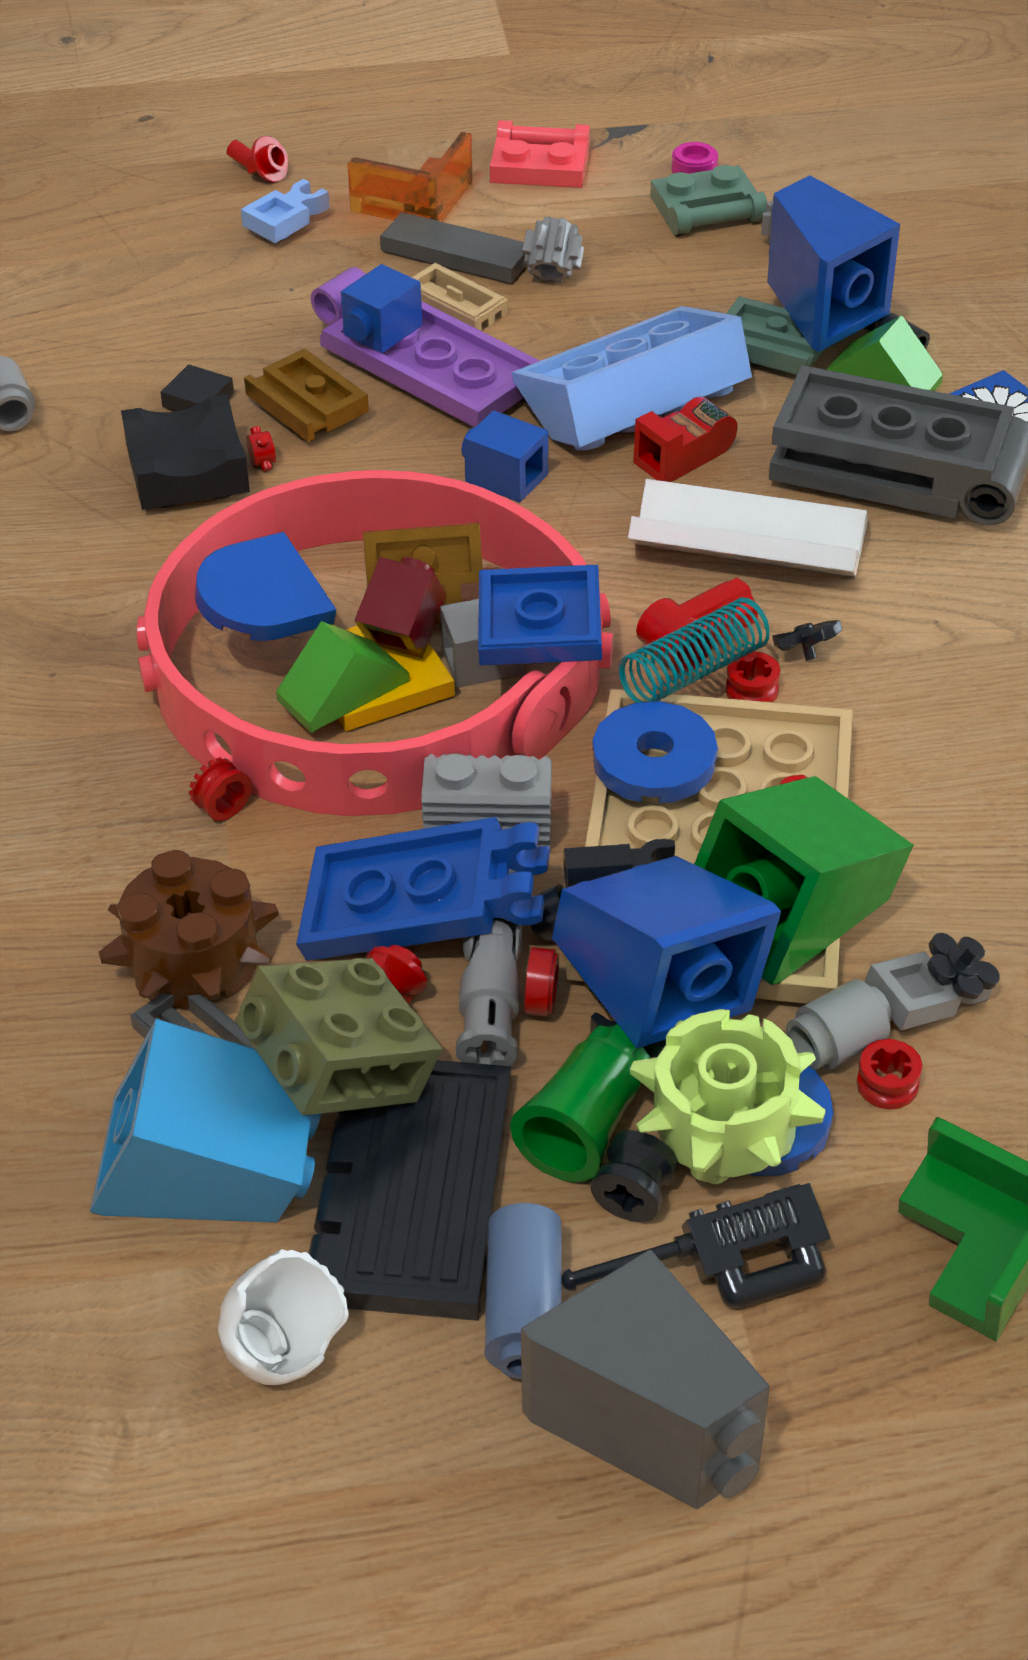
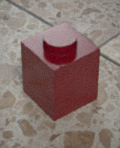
M379 557L354 621L364 637L376 642L379 646L422 658L440 614V606H443L447 595L434 569L428 564L410 557H403L400 562Z

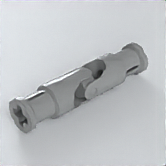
M509 869L508 875L516 871ZM493 918L492 933L463 937L465 961H470L460 979L459 1012L464 1018V1032L460 1034L456 1041V1057L461 1062L511 1066L517 1059V1041L511 1036L512 1021L519 1013L520 977L517 962L521 955L523 925L512 923L503 918ZM483 1041H487V1051L483 1053L480 1047Z

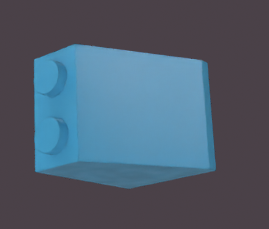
M156 1019L114 1096L90 1212L102 1216L277 1223L294 1197L302 1199L308 1191L314 1172L315 1159L306 1155L308 1140H311L316 1132L321 1114L302 1116L255 1049Z

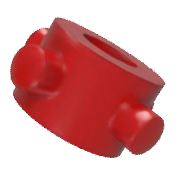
M254 426L250 428L251 434L246 436L249 456L254 467L261 466L262 471L267 472L272 470L271 463L276 462L274 443L269 431L261 432L260 426Z

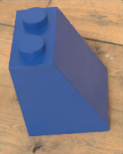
M809 175L774 193L767 282L810 347L817 352H821L890 314L900 223Z
M673 856L646 865H638L632 869L595 880L583 881L562 889L552 939L638 1049L665 1040L670 1029L675 1027L679 1020L684 1021L692 1015L724 1009L730 1010L731 1018L752 1011L781 911L772 901L678 856Z

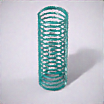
M741 597L622 657L619 663L621 684L627 695L634 702H643L632 692L626 679L625 665L628 659H630L629 673L635 689L648 702L660 701L668 695L675 693V691H679L689 686V684L764 647L770 636L768 619L756 602L749 598ZM740 603L752 606L760 615L766 630L764 642H762V630L757 618L747 607ZM736 607L744 609L754 620L759 633L757 644H755V634L751 623ZM735 612L745 620L749 627L752 643L748 641L746 630L735 617ZM724 621L729 625L732 636L738 643V648L733 644L732 638L725 628ZM717 625L722 629L723 635L731 647V652L726 648L725 641L718 632ZM711 630L715 633L720 646L723 648L724 655L719 651L718 645L711 635ZM703 632L708 636L712 648L717 654V659L713 656L709 645L704 639ZM697 637L701 640L706 653L709 655L710 662L705 658L697 642ZM690 641L695 645L698 655L702 659L703 666L698 662L691 648ZM683 645L688 649V652L695 663L696 669H694L693 666L690 664V661L684 652ZM676 648L681 653L683 660L688 667V672L682 666V663L677 656ZM654 650L658 652V657L654 654ZM669 652L673 655L680 669L681 676L675 670L670 660ZM647 654L651 656V661L647 658ZM662 656L666 659L673 673L674 680L668 674L663 664ZM633 660H636L640 681L645 689L653 695L652 698L646 696L638 687L632 669ZM655 660L659 663L665 675L667 683H665V681L660 676L655 665ZM647 663H648V664L651 666V668L653 669V671H654V673H655V675H656V677H657V679H658L659 686L655 683V679H654V677H653V675H652L650 669L648 668ZM640 664L644 667L647 677L652 683L653 691L646 684L641 674Z

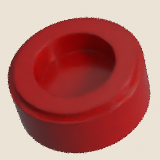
M532 947L530 950L525 985V1014L549 1017L551 1013H554L559 978V953H556V949Z

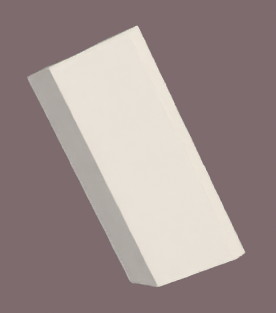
M646 479L640 516H631L628 539L635 545L856 577L868 523L867 510Z

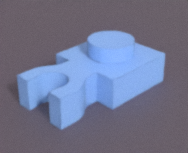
M302 179L295 183L286 194L274 190L241 209L242 226L277 243L309 225L310 215L320 214L329 209V192L322 188L311 194L310 182Z

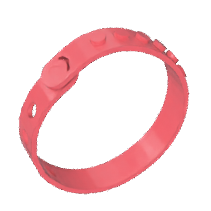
M365 470L332 473L298 479L252 494L219 511L187 536L169 555L155 576L149 590L144 616H139L138 649L139 651L149 652L147 656L138 657V664L145 693L155 691L161 715L178 742L191 756L207 768L208 761L212 759L215 762L216 758L219 757L228 759L237 770L243 771L251 779L252 795L269 802L313 813L341 816L398 814L422 809L421 796L425 757L431 753L437 758L443 754L458 753L465 756L470 754L475 759L480 755H484L488 759L493 755L500 759L506 755H525L528 757L534 756L538 760L546 756L589 711L598 692L601 668H611L613 633L602 632V628L610 627V608L605 593H600L602 660L561 662L548 675L538 670L531 671L486 709L460 723L420 737L392 742L338 744L293 737L269 731L244 721L197 691L180 674L171 661V655L178 638L191 618L199 611L195 601L198 569L207 556L222 547L284 532L298 552L327 544L363 540L362 532L479 523L482 559L504 569L587 565L580 553L551 525L526 508L485 488L461 480L410 471ZM214 732L224 739L232 755L220 746ZM284 761L296 766L304 774L306 781L296 782L287 779L277 770L274 762ZM363 770L377 771L387 778L384 784L372 789L357 787L349 779L353 774Z

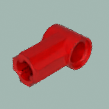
M736 577L680 605L671 598L659 599L651 604L641 615L636 628L637 638L645 645H648L741 597L749 598L755 602L751 589L745 582ZM740 603L747 607L758 620V612L752 606ZM736 607L737 610L741 611L748 618L751 625L755 623L744 609ZM735 612V617L741 622L743 627H748L745 620ZM724 621L725 628L731 636L732 633L729 629V625ZM717 625L718 632L725 639L722 629ZM711 630V635L713 636L715 642L717 643L718 640H717V638H716V635H715V633ZM703 632V634H704V639L706 640L707 644L709 645L710 649L712 650V645H711V643H710V641H709V638H708V636ZM697 637V642L701 647L705 658H707L708 654L706 653L701 640ZM690 641L691 648L698 662L702 664V659L698 655L695 645ZM683 645L684 652L687 655L690 664L693 666L694 669H696L695 663L692 660L688 652V649ZM676 648L677 656L684 669L688 672V667L681 653ZM669 652V657L675 670L681 673L673 655Z

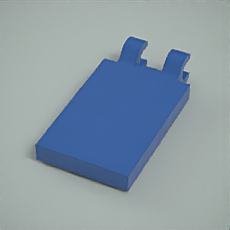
M496 817L317 846L296 945L305 960L310 961L369 952L374 947L398 945L403 947L492 933L493 918H503L518 925L537 924L543 920L545 900L542 895L532 896L533 875H539L548 871L550 849L548 846L537 847L540 829L537 823L524 822L512 828L502 830ZM509 869L516 871L508 875Z

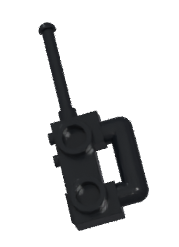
M807 1183L766 1193L763 1197L731 1206L730 1201H725L716 1205V1211L706 1214L703 1213L702 1209L689 1213L690 1219H687L682 1225L683 1235L674 1237L673 1242L650 1248L660 1261L676 1256L680 1259L692 1256L700 1282L715 1279L723 1303L730 1308L738 1309L820 1283L825 1277L826 1267L818 1247L829 1241L830 1236L811 1184ZM771 1245L783 1247L786 1256L790 1255L791 1261L745 1275L742 1269L745 1264L741 1254ZM649 1249L573 1272L567 1269L562 1274V1285L569 1291H576V1286L602 1279Z

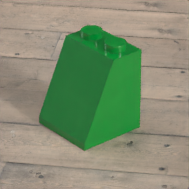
M816 776L721 799L694 864L772 901L779 908L781 914L761 977L770 985H775L782 982L890 899L914 844Z

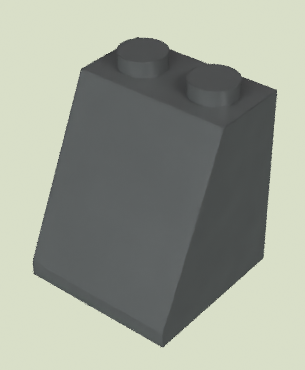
M651 1249L521 1328L522 1411L533 1424L695 1509H699L718 1495H721L723 1498L735 1496L744 1490L758 1474L770 1385Z

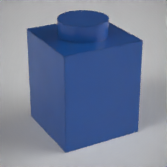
M380 264L341 291L344 335L380 353H384L422 326L421 282L388 266Z
M493 410L476 427H472L464 437L461 452L465 458V482L485 488L520 503L548 475V430Z

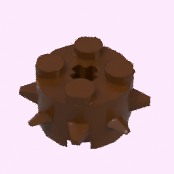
M172 850L154 857L151 867L141 872L126 886L119 903L110 904L108 911L120 920L122 934L98 952L102 964L125 966L135 978L136 988L141 997H148L153 1000L162 993L174 995L175 1004L172 1007L187 1009L190 1008L187 996L200 994L211 1001L220 998L221 991L225 990V996L229 998L251 980L257 963H271L273 957L257 946L256 933L275 919L279 913L276 904L252 901L250 883L245 872L230 868L219 861L190 857L183 851Z

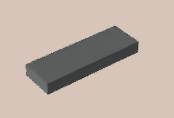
M401 212L380 235L381 251L430 264L437 263L446 268L510 284L513 283L527 265L524 262L525 253L522 252L524 242L404 212Z

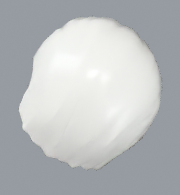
M281 1249L260 1261L235 1281L220 1307L218 1336L227 1359L250 1380L264 1385H281L305 1377L324 1361L325 1357L323 1355L330 1340L348 1319L349 1313L346 1297L343 1294V1287L338 1283L336 1277L330 1275L326 1266L320 1265L307 1252L299 1253L294 1250L286 1251Z

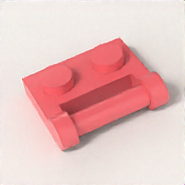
M499 120L497 137L490 163V183L582 188L589 153L590 125L576 124L575 129L513 126V121Z

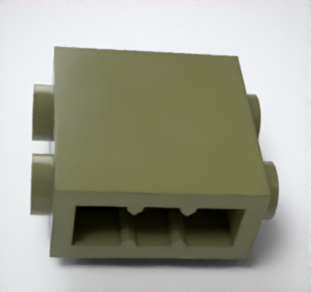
M373 958L258 966L235 1019L238 1026L302 1116L417 1102L443 1050L422 1023L419 1015L412 1010L387 978L384 970L377 965Z

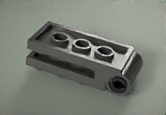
M802 365L773 426L772 445H777V448L770 461L769 480L788 483L798 488L807 487L840 494L851 499H864L893 505L903 510H916L955 519L961 507L964 514L971 520L983 525H997L1008 520L1013 514L1028 470V423L1019 417L1013 416L1015 407Z

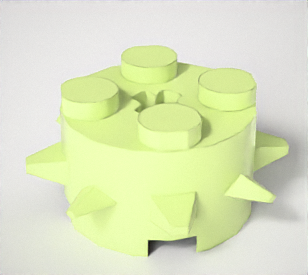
M718 1009L692 1015L684 1021L679 1020L675 1027L670 1029L666 1035V1046L658 1057L633 1061L630 1074L654 1092V1109L640 1120L636 1127L639 1132L657 1131L660 1140L674 1151L680 1164L690 1168L691 1174L697 1180L718 1184L724 1182L729 1177L734 1178L760 1172L769 1165L776 1167L781 1163L780 1158L791 1151L796 1127L823 1122L825 1109L799 1090L800 1073L815 1061L816 1058L812 1052L797 1053L792 1039L767 1019L763 1018V1027H761L758 1016L748 1014L742 1020L730 1019V1010Z

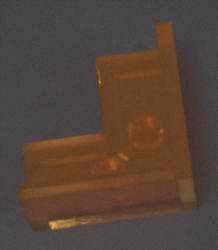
M461 132L441 159L429 157L419 170L353 157L347 164L350 211L395 220L401 212L443 222L473 182L471 133Z

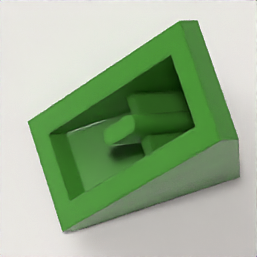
M902 315L851 342L827 368L830 371L935 391L942 383L943 373Z
M321 621L276 691L277 701L312 733L409 681V672L376 642Z

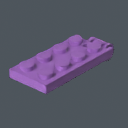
M356 267L348 268L314 289L311 293V304L315 314L322 322L330 325L323 329L320 335V345L473 427H476L493 410L503 413L522 400L524 397L514 384L511 372L540 361L422 301V326L384 353H380L345 336L343 332L341 291L364 276L365 272Z

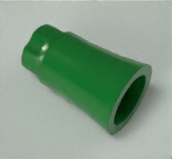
M616 1024L611 1027L598 1025L583 1042L574 1047L565 1062L544 1087L513 1115L510 1131L520 1153L534 1167L559 1180L583 1182L591 1179L600 1167L609 1140L622 1115L639 1091L640 1081L630 1074V1068L633 1061L650 1059L644 1048L637 1049L619 1025Z

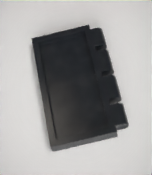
M437 1060L417 1102L338 1111L340 1116L335 1120L326 1164V1170L329 1174L325 1175L314 1223V1230L318 1234L312 1236L308 1254L320 1265L326 1266L330 1275L336 1277L338 1283L344 1289L343 1294L346 1297L347 1309L479 1320L487 1263L488 1222L494 1212L512 1084L511 1066Z

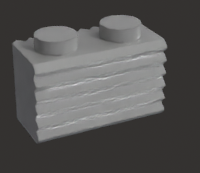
M431 753L425 757L421 796L423 829L492 817L497 818L502 830L512 828L519 823L533 822L537 823L540 828L537 847L548 846L550 849L552 760L547 756L538 760L534 756L528 757L525 755H506L502 759L496 755L489 759L484 755H480L475 759L470 754L467 756L462 754H443L437 758Z

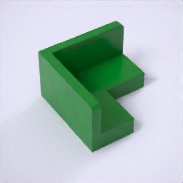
M936 1117L928 1130L927 1154L899 1198L898 1212L959 1244L930 1292L929 1306L997 1342L1028 1288V1161L940 1117Z

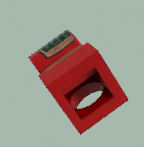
M701 396L687 402L679 412L671 413L663 418L651 411L635 419L633 463L656 480L673 482L724 454L736 438L738 430L737 421L714 403ZM658 456H660V463L655 460Z

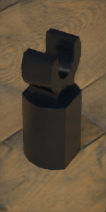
M665 838L654 839L644 844L641 848L634 849L630 848V844L564 848L563 869L565 887H571L583 881H591L629 870L638 865H646L675 856V841Z

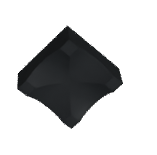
M228 394L209 396L193 407L174 412H154L142 408L121 410L126 446L142 510L157 507L168 508L181 503L211 498L222 499L231 495L250 492L246 455L237 434Z

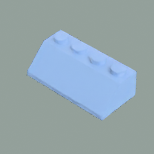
M680 306L511 372L514 384L544 429L548 430L550 438L573 445L575 450L597 448L605 443L606 436L616 432H634L635 419L651 411L657 415H669L679 412L693 398L700 396L714 398L729 394L733 391L734 384L752 377L741 316Z

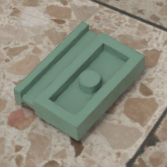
M739 296L726 313L741 316L748 358L751 363L797 375L802 365H814L823 350L817 352L810 347L787 310L783 307Z

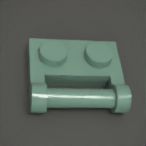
M721 165L713 170L690 174L683 172L673 173L666 178L651 180L650 197L674 235L690 233L692 227L748 218L750 222L762 221V213L766 212L767 198L763 191H756L739 165Z

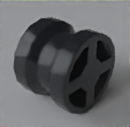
M633 1130L619 1132L612 1139L607 1149L609 1163L602 1165L596 1171L591 1181V1193L605 1210L616 1217L633 1222L652 1220L658 1214L663 1203L661 1188L667 1187L673 1181L678 1171L679 1161L674 1151L666 1143L653 1135Z

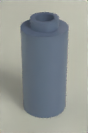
M516 1203L504 1206L496 1210L490 1216L488 1222L485 1358L491 1365L500 1369L503 1374L512 1378L522 1379L521 1328L562 1303V1221L553 1210L533 1203Z

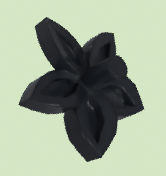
M840 620L825 621L814 625L813 623H806L794 627L793 632L772 635L774 645H780L782 651L789 650L801 643L805 660L817 658L814 645L820 641H827L835 637L842 631Z

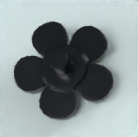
M937 933L930 940L929 950L933 955L927 963L930 973L936 980L942 983H949L953 980V989L961 997L977 999L983 992V989L990 990L998 983L1000 979L999 971L991 963L981 961L985 956V950L975 939L963 937L956 943L950 935Z

